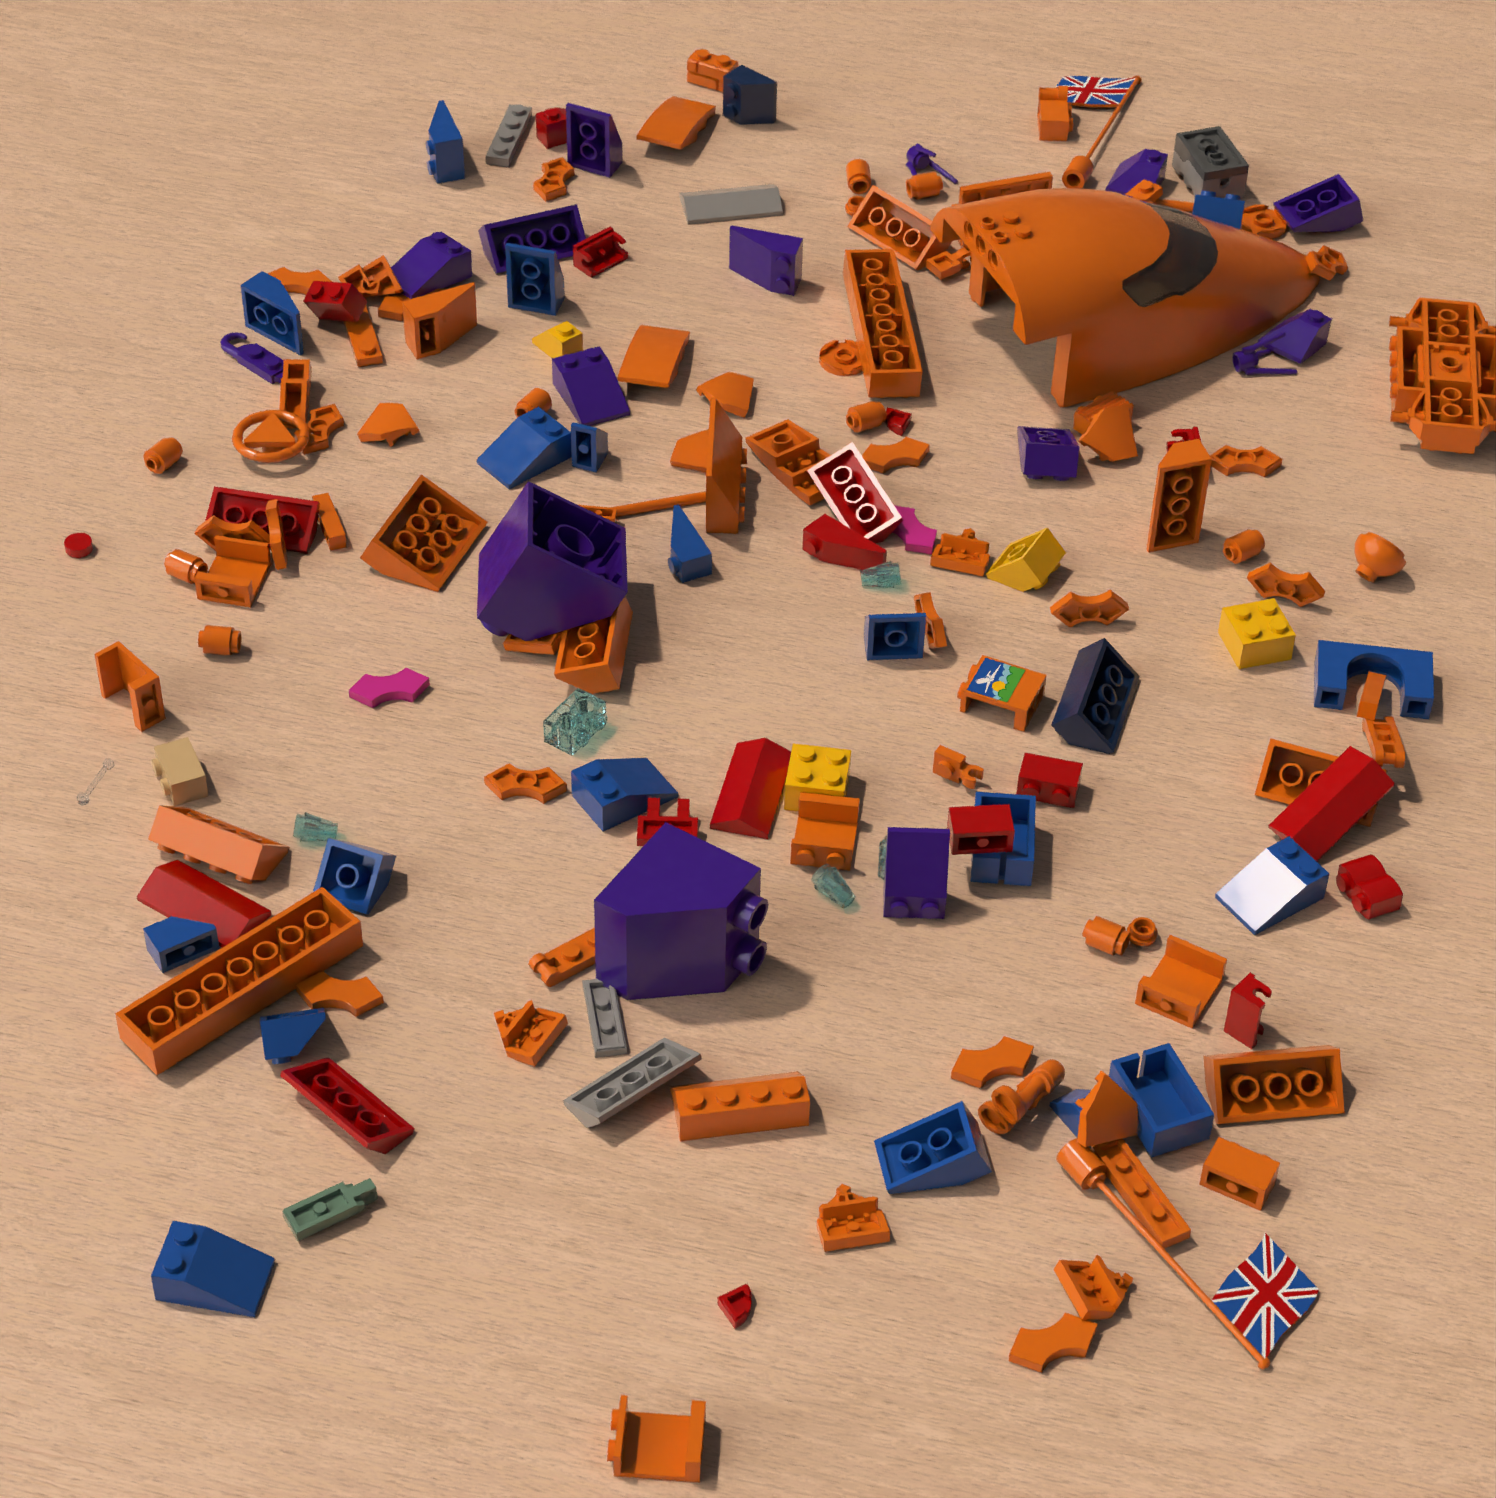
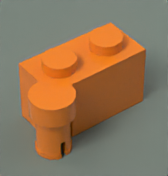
M1058 86V88L1039 87L1037 111L1039 140L1067 141L1068 132L1073 131L1072 105H1068L1067 101L1068 86Z

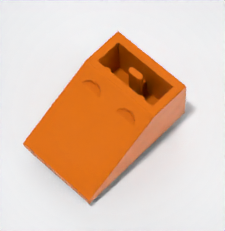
M474 282L402 301L405 343L416 359L441 353L477 326Z

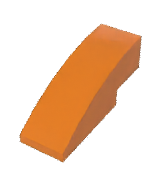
M284 359L279 410L296 414L307 423L312 376L310 359ZM280 420L286 428H297L293 424Z

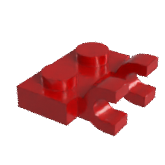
M648 798L647 816L638 815L637 846H644L665 822L698 838V817H690V799L678 798L677 816H660V798Z

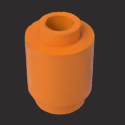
M862 159L850 161L846 166L848 187L855 194H864L871 186L869 164Z
M935 171L913 175L910 179L906 180V190L909 198L922 199L937 196L940 194V190L943 189L942 178L940 175L937 176Z
M540 388L531 390L517 403L515 408L516 417L537 407H540L545 412L550 410L552 400L549 393Z
M874 401L851 407L846 415L848 427L856 433L878 427L886 420V410L883 404Z
M175 438L161 439L145 451L144 463L146 467L157 474L163 473L180 459L183 453L182 446Z
M1248 529L1227 538L1224 541L1223 553L1232 563L1238 564L1260 554L1261 550L1265 547V540L1258 530Z
M180 549L169 553L164 562L168 575L190 584L195 583L194 578L198 571L206 573L208 571V565L203 562L202 558Z
M206 625L204 631L200 630L198 646L203 648V653L232 656L233 653L240 652L242 635L241 631L235 630L234 627Z
M1096 916L1094 920L1089 919L1087 921L1082 936L1086 938V945L1110 955L1119 954L1122 956L1128 947L1131 933L1126 931L1124 926Z

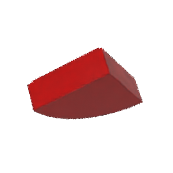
M887 407L885 420L887 427L895 434L902 436L911 422L912 414Z
M747 1283L717 1297V1305L734 1329L741 1326L751 1312L752 1293Z

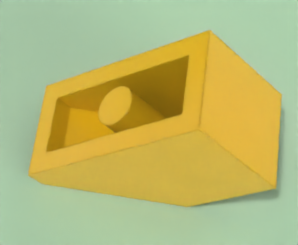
M565 321L532 338V343L553 359L565 354L583 351V333L571 323Z

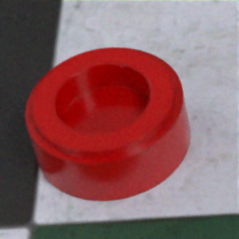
M86 533L71 534L64 541L65 551L70 557L82 558L93 551L92 538Z

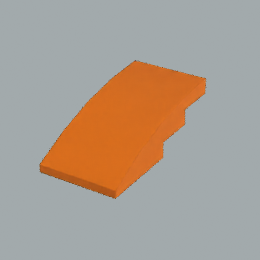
M673 96L664 101L651 114L638 132L636 139L682 149L697 141L698 132L706 128L707 119L715 115L716 106Z
M640 325L629 344L617 380L619 382L669 388L678 375L679 364L684 358V348L690 339V331Z
M789 419L745 438L746 443L759 460L793 494L809 506L825 499L807 471L831 456L820 448L819 438Z

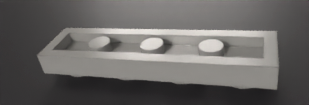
M520 104L509 105L485 156L486 164L510 166L532 117V107Z

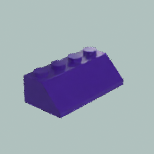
M577 204L485 224L478 230L484 255L496 274L506 272V243L556 251L559 260L572 257L573 245L586 239Z

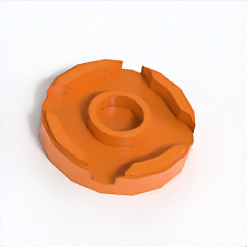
M1259 204L1244 209L1241 230L1269 239L1280 237L1285 233L1287 223L1275 208L1272 210L1268 209L1267 205Z
M833 340L820 349L819 363L827 372L838 376H851L863 372L857 342L845 340V343H838L839 340Z

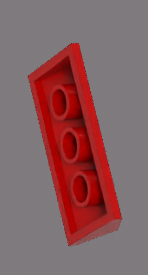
M853 442L807 470L839 522L875 544L883 542L903 521L901 515Z
M214 486L205 521L213 515L233 524H242L252 520L269 534L266 505L268 501L278 499L283 521L286 550L308 553L317 534L320 503L319 501Z
M766 737L737 743L709 829L768 839L785 786L791 751Z
M1349 746L1268 825V828L1282 840L1291 837L1318 862L1395 786V783L1372 757Z
M179 860L155 867L137 895V901L168 918L173 916L214 924L217 928L219 946L222 948L264 923L272 915L271 910Z
M329 1057L281 1071L280 1076L366 1149L386 1155L414 1132L415 1128Z

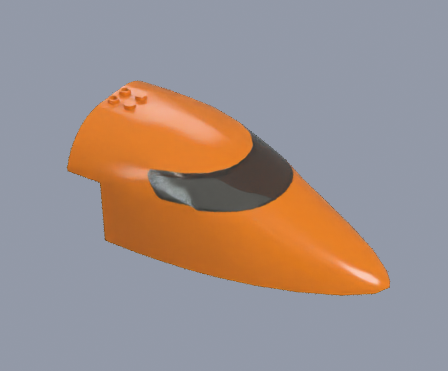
M1055 188L998 196L943 208L935 215L930 226V230L941 244L962 239L971 250L972 262L969 294L973 302H976L980 307L984 306L985 292L1002 288L1016 304L1013 331L1025 345L1057 337L1051 394L1057 400L1056 403L1060 408L1094 400L1098 395L1103 396L1112 390L1114 393H1119L1171 376L1225 353L1274 326L1302 305L1320 281V276L1310 271L1305 259L1306 255L1281 242L1172 207L1111 191Z

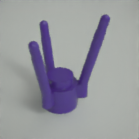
M919 143L909 148L906 154L908 160L906 167L910 169L912 176L918 175L915 168L923 169L930 165L954 184L958 183L956 178L929 158V156L936 157V153L922 147Z
M1281 332L1251 346L1243 347L1242 351L1234 352L1232 359L1235 370L1237 372L1245 371L1246 375L1297 374L1296 369L1254 367L1258 365V357L1271 353L1269 349L1257 352L1255 350L1286 336V333Z

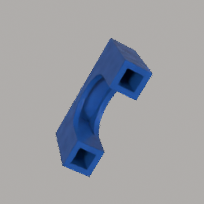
M1318 640L1314 660V707L1343 710L1347 680L1356 675L1368 674V671L1386 675V679L1397 687L1400 694V716L1429 719L1434 701L1433 652Z

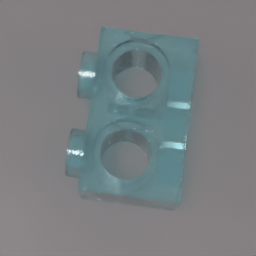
M577 688L543 721L544 742L573 756L581 747L587 745L589 739L598 730L600 731L605 727L608 719L606 715V701Z

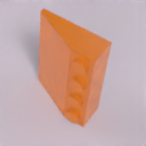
M716 398L710 399L706 468V533L738 534L739 523H744L745 507H741L740 503H745V487L740 486L741 484H746V468L741 466L742 464H747V448H742V436Z
M421 474L371 540L360 559L383 575L438 592L488 522Z

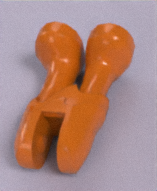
M1047 1060L1029 1073L1016 1086V1091L1010 1086L1005 1085L995 1089L991 1095L992 1101L984 1102L978 1108V1116L983 1125L997 1134L1008 1133L1022 1119L1027 1110L1036 1108L1038 1102L1054 1091L1056 1086L1063 1081L1065 1077L1064 1066L1057 1060Z

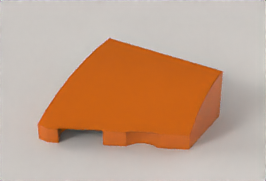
M384 255L363 268L358 264L338 277L341 283H352L363 297L403 292L393 269Z

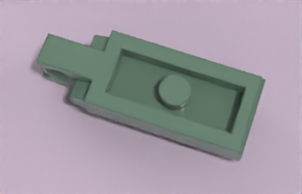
M371 1178L354 1186L352 1183L345 1185L344 1182H341L285 1208L282 1211L283 1217L297 1241H300L364 1210L365 1206L378 1199L377 1188Z

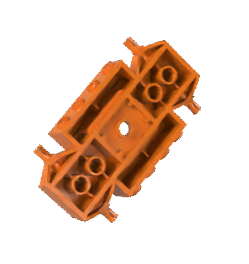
M1420 297L1405 317L1390 316L1389 327H1397L1396 335H1391L1389 351H1391L1389 366L1391 367L1389 379L1391 382L1390 421L1409 424V428L1420 440V449L1474 454L1475 446H1479L1488 436L1489 432H1496V326L1488 325V321L1485 320L1477 303Z

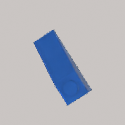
M678 504L674 505L671 557L668 558V566L671 573L676 574L681 583L712 574V553Z

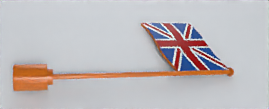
M1136 75L1133 78L1063 76L1056 88L1058 86H1068V105L1117 107L1087 155L1074 157L1063 173L1062 182L1067 188L1082 189L1094 169L1090 157L1136 85L1141 83L1142 79L1140 76Z
M1078 1138L1065 1144L1057 1154V1162L1082 1189H1096L1099 1187L1259 1362L1258 1367L1260 1369H1267L1270 1366V1359L1268 1357L1280 1338L1308 1312L1314 1303L1319 1289L1265 1233L1255 1251L1227 1276L1211 1300L1104 1184L1107 1166L1089 1147L1079 1144L1077 1142Z

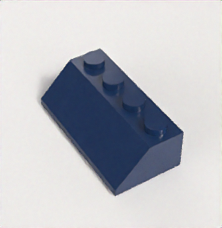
M1105 638L1078 651L1051 726L1069 745L1111 754L1115 750L1140 676Z

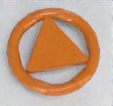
M265 410L253 413L241 420L233 430L232 442L235 449L245 458L255 462H279L293 458L307 446L310 430L306 422L296 414L282 410ZM280 420L293 424L299 429V440L297 442ZM262 422L244 439L243 443L244 431L251 425ZM262 447V452L254 450V448Z

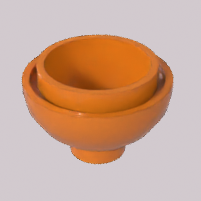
M1371 532L1359 534L1357 537L1354 553L1359 566L1355 572L1365 580L1374 583L1377 577L1392 576L1399 573L1405 567L1404 553L1390 541Z

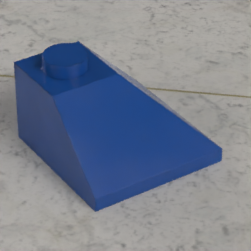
M926 613L875 614L865 616L864 644L866 659L923 658Z
M328 838L313 892L324 887L346 908L369 914L389 884L396 855L371 847Z
M324 1008L260 1016L265 1060L272 1059V1064L291 1062V1056H296L300 1053L326 1019Z

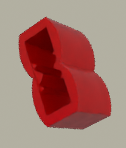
M1370 854L1339 864L1336 884L1341 892H1345L1352 899L1354 909L1360 912L1366 919L1369 920L1400 909L1403 892L1398 883L1386 873L1383 865L1374 855Z

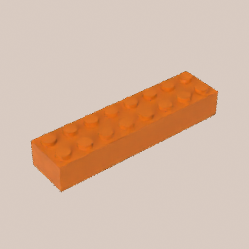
M845 250L843 278L868 398L919 397L922 368L895 250Z
M321 887L115 1013L120 1039L156 1075H159L296 989L297 983L328 969L363 947L361 921L324 887Z

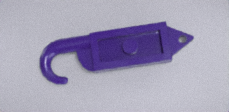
M234 332L222 337L220 341L221 348L224 352L237 359L239 364L271 384L281 383V378H283V360L257 343L243 345L238 348L229 343L233 339L246 340L247 336L243 333Z

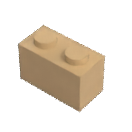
M188 737L154 746L156 759L151 760L153 771L156 777H162L160 785L164 796L170 795L174 806L209 796L206 775Z

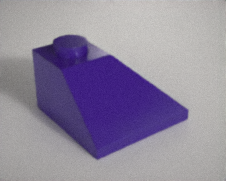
M1144 149L1119 164L1105 191L1124 195L1143 179L1161 186L1165 179L1168 154L1161 153L1158 150Z
M1309 309L1282 321L1261 337L1258 342L1285 332L1286 336L1263 347L1301 364L1326 345L1332 318L1323 315L1320 311Z

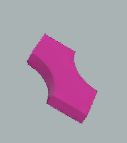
M895 506L903 521L892 533L898 535L903 540L905 551L932 554L937 530L921 524L915 516L914 508Z
M406 667L402 671L389 676L364 674L349 689V698L371 708H375L379 704L390 700L413 702L430 685L429 677Z

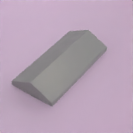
M774 184L679 193L688 225L783 215L779 188Z
M664 1037L564 1099L563 1103L586 1128L602 1123L702 1060V1056L700 1053Z

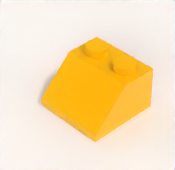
M1047 527L1010 543L985 575L988 579L1022 592L1032 588L1037 590L1049 581L1047 577L1050 573L1060 567V560L1066 552Z

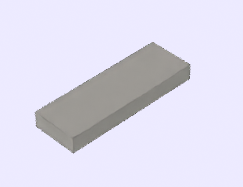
M598 979L582 980L595 1058L627 1054L616 989L610 985L609 989L604 987L603 982Z

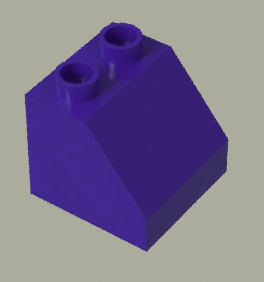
M529 481L479 553L477 619L481 621L482 625L489 632L497 636L504 637L511 634L524 641H530L610 617L628 593L626 528Z
M665 822L594 899L596 979L602 981L603 986L608 989L609 985L614 987L618 996L626 1000L725 992L741 973L752 976L761 966L767 951V943L759 939V927L763 923L768 910V900L760 896L761 868Z

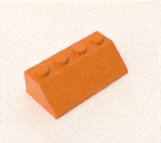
M874 185L870 188L847 226L882 249H894L898 259L917 271L926 267L927 259L947 251L952 243L951 241L941 244L930 230L932 223L930 219Z
M1200 439L1173 443L1158 465L1146 548L1148 553L1199 543L1212 458Z
M626 596L610 617L562 631L554 672L556 679L592 694L620 689L633 615Z
M1270 738L1255 795L1290 805L1338 756ZM1378 803L1357 824L1371 827Z
M159 805L148 840L158 843L157 848L159 850L175 854V851L184 854L183 859L197 864L204 861L210 864V870L226 874L227 871L236 874L234 879L247 884H252L253 880L265 881L286 856L290 848L187 807Z
M1331 1045L1203 1056L1206 1090L1212 1111L1215 1114L1216 1124L1345 1113L1340 1048Z
M798 1071L670 1086L680 1141L809 1126L810 1098L805 1076Z

